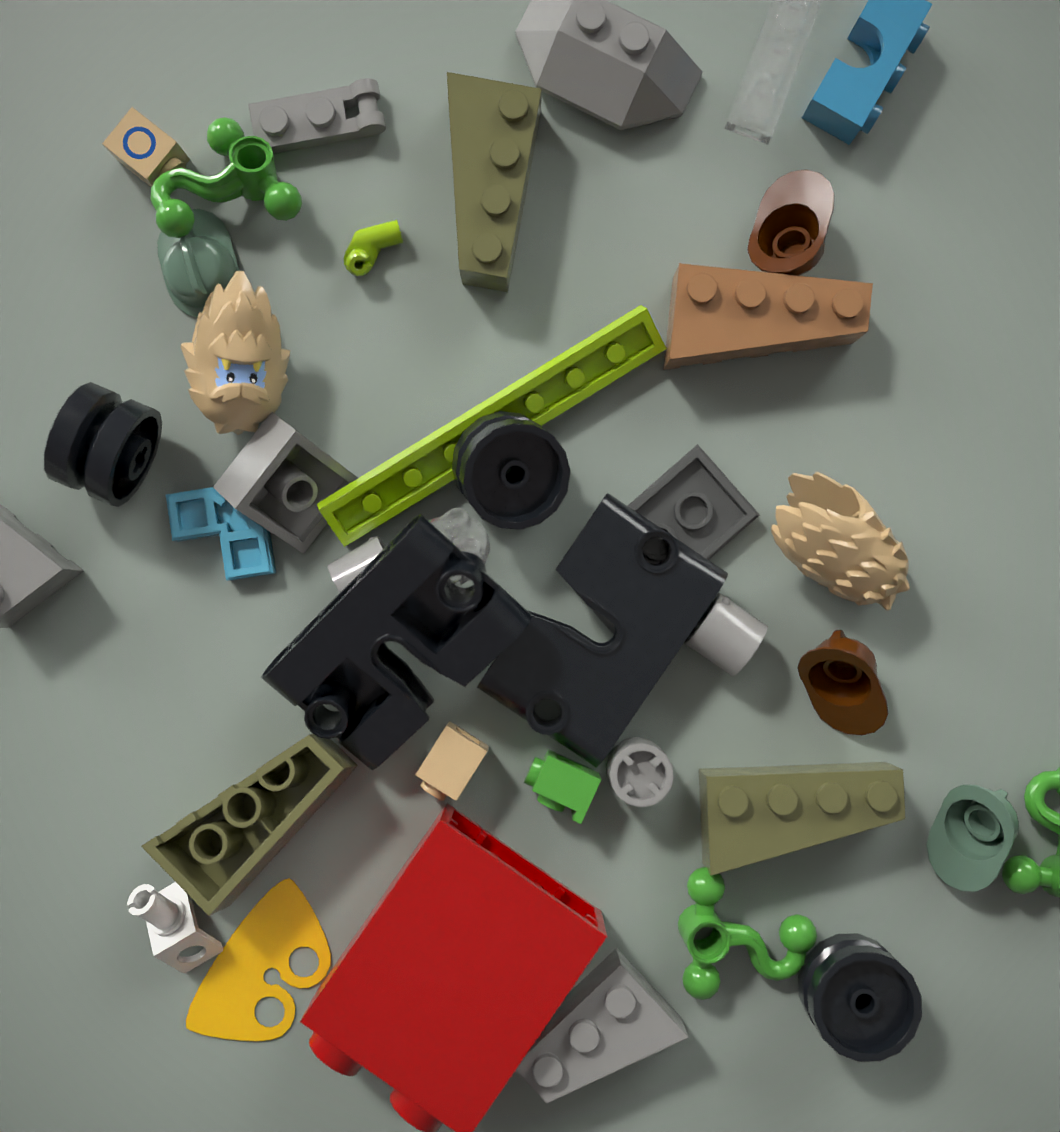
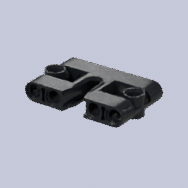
M609 493L602 499L557 566L556 571L588 606L608 618L615 625L613 637L609 641L598 643L568 624L529 611L532 614V618L527 628L493 661L477 686L478 689L526 720L535 732L550 736L596 768L609 754L714 600L728 576L726 571ZM653 537L662 538L668 546V555L659 564L648 563L642 554L645 542ZM551 698L560 704L562 711L556 719L544 720L536 714L535 705L542 699Z
M419 514L275 657L263 672L261 679L292 705H298L305 711L304 721L312 734L325 739L338 738L340 745L369 769L374 770L429 721L430 717L426 713V709L434 703V698L409 665L388 648L385 642L393 641L401 644L420 662L465 687L523 633L531 621L532 614L487 574L485 564L480 557L470 552L461 551L422 514ZM456 575L466 576L474 585L466 588L458 587L453 584L450 578ZM323 704L332 705L339 711H330Z

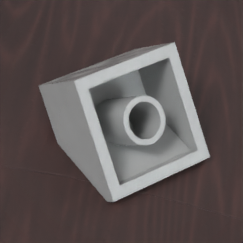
M272 412L213 488L236 510L304 554L327 525V521L318 510L317 503L358 479V477Z

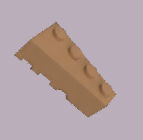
M679 263L672 280L666 338L667 349L665 350L663 370L677 369L681 366L701 363L703 365L720 363L723 360L743 357H763L786 351L797 352L853 344L866 334L869 329L873 283Z

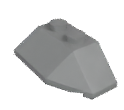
M531 0L516 29V38L521 46L536 88L542 89V92L619 130L651 124L666 118L681 117L703 73L666 29L607 0Z

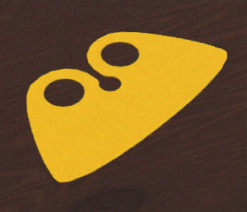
M284 879L272 887L253 907L223 947V951L219 953L208 970L191 1002L186 1018L187 1029L202 1035L221 1039L265 1041L283 1036L291 1027L295 1018L296 1008L293 998L278 984H267L263 977L264 972L269 968L277 969L280 973V978L290 986L310 988L318 984L326 976L331 966V953L322 927L308 900L292 879ZM299 947L313 949L319 958L317 970L308 977L295 975L289 966L291 953ZM265 997L279 999L285 1009L283 1020L273 1027L261 1025L255 1017L256 1004Z

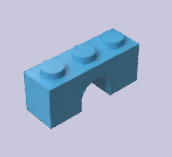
M869 0L847 39L866 51L871 66L855 68L835 58L801 118L848 145L851 144L860 130L868 134L883 110L882 106L876 104L881 93L884 90L891 94L907 68L899 63L907 50L914 54L928 32L930 26L923 23V20L933 4L926 0Z

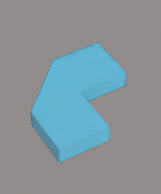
M213 487L165 494L172 541L180 542L219 535L226 581L276 574L270 531L236 510Z

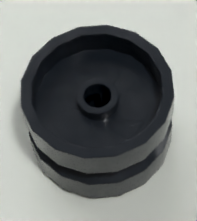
M89 382L79 386L68 397L58 412L48 434L44 451V471L48 479L76 490L85 487L90 497L111 506L119 507L123 505L139 489L156 456L162 431L161 414L156 409L132 399L122 403L119 394L95 383Z
M499 411L480 417L463 431L454 447L452 470L458 489L483 520L499 528L522 530L541 524L557 511L568 492L571 471L566 451L554 435L521 413ZM511 468L512 471L506 474L507 470Z
M858 933L836 934L820 941L807 954L804 965L798 975L799 998L808 1018L815 1025L822 1039L838 1054L858 1062L882 1061L900 1053L915 1037L922 1018L921 993L913 975L878 941Z

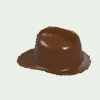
M807 169L791 171L778 178L766 190L759 205L747 249L751 262L757 268L769 273L799 276L809 272L818 264L824 254L825 238L834 210L835 194L829 180L819 172Z
M835 630L829 639L823 641L816 649L809 650L800 658L797 667L800 679L806 688L813 708L819 717L830 727L845 734L862 736L875 733L885 724L889 713L887 700L877 676L875 656L868 646L858 640L846 637L843 630Z

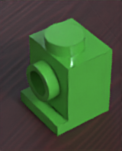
M548 749L543 760L537 757L533 759L523 783L531 786L532 791L539 794L538 802L558 812H563L566 806L572 809V820L582 824L601 782L599 772Z

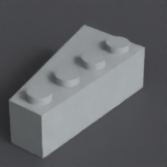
M1 504L0 628H10L84 570L72 560H67L52 548V544L39 534L32 532L17 520L11 511Z

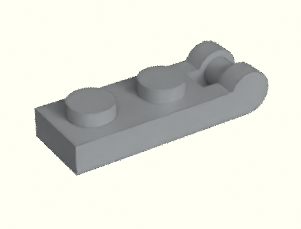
M370 78L356 80L349 86L248 104L253 134L267 141L273 150V154L374 136L386 130L384 114L378 111L377 101L380 99L378 82ZM358 106L360 114L354 118H347L346 108Z

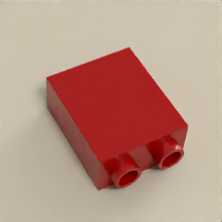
M447 803L317 989L300 1020V1023L314 1032L309 1039L310 1048L326 1066L342 1075L355 1076L363 1066L394 1088L390 1094V1102L395 1111L414 1128L422 1132H438L442 1124H445L455 1132H473L607 938L602 911Z

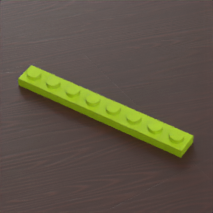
M639 305L318 502V510L344 547L453 481L455 479L452 470L454 447L463 431L480 417L499 411L521 413L542 426L666 350L667 348L648 309Z

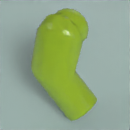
M398 220L362 228L354 233L343 258L346 269L352 275L364 276L368 274L381 248L403 243Z

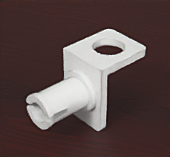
M176 882L159 892L151 885L143 884L133 890L129 896L127 906L132 907L128 909L129 912L136 917L142 918L147 923L153 956L179 972L187 973L223 951L221 942L198 928L191 897ZM188 947H204L195 955L188 957L178 956L181 951Z

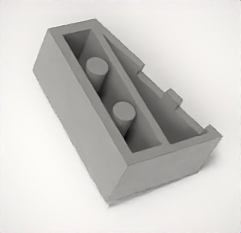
M616 948L568 993L516 1071L547 1104L689 1037L682 1017Z

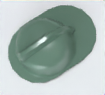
M192 209L195 219L193 229L186 236L180 238L168 237L160 231L157 249L164 281L171 299L185 314L198 318L199 312H203L205 302L210 293L214 291L216 284H221L225 289L235 272L240 270L230 235L224 223L211 212L202 209Z
M962 784L951 789L944 798L929 831L926 846L928 859L935 873L947 885L960 891L976 892L988 887L998 876L1011 851L1019 828L1017 813L1012 804L1007 800L1008 792L1005 790L992 791L978 785Z

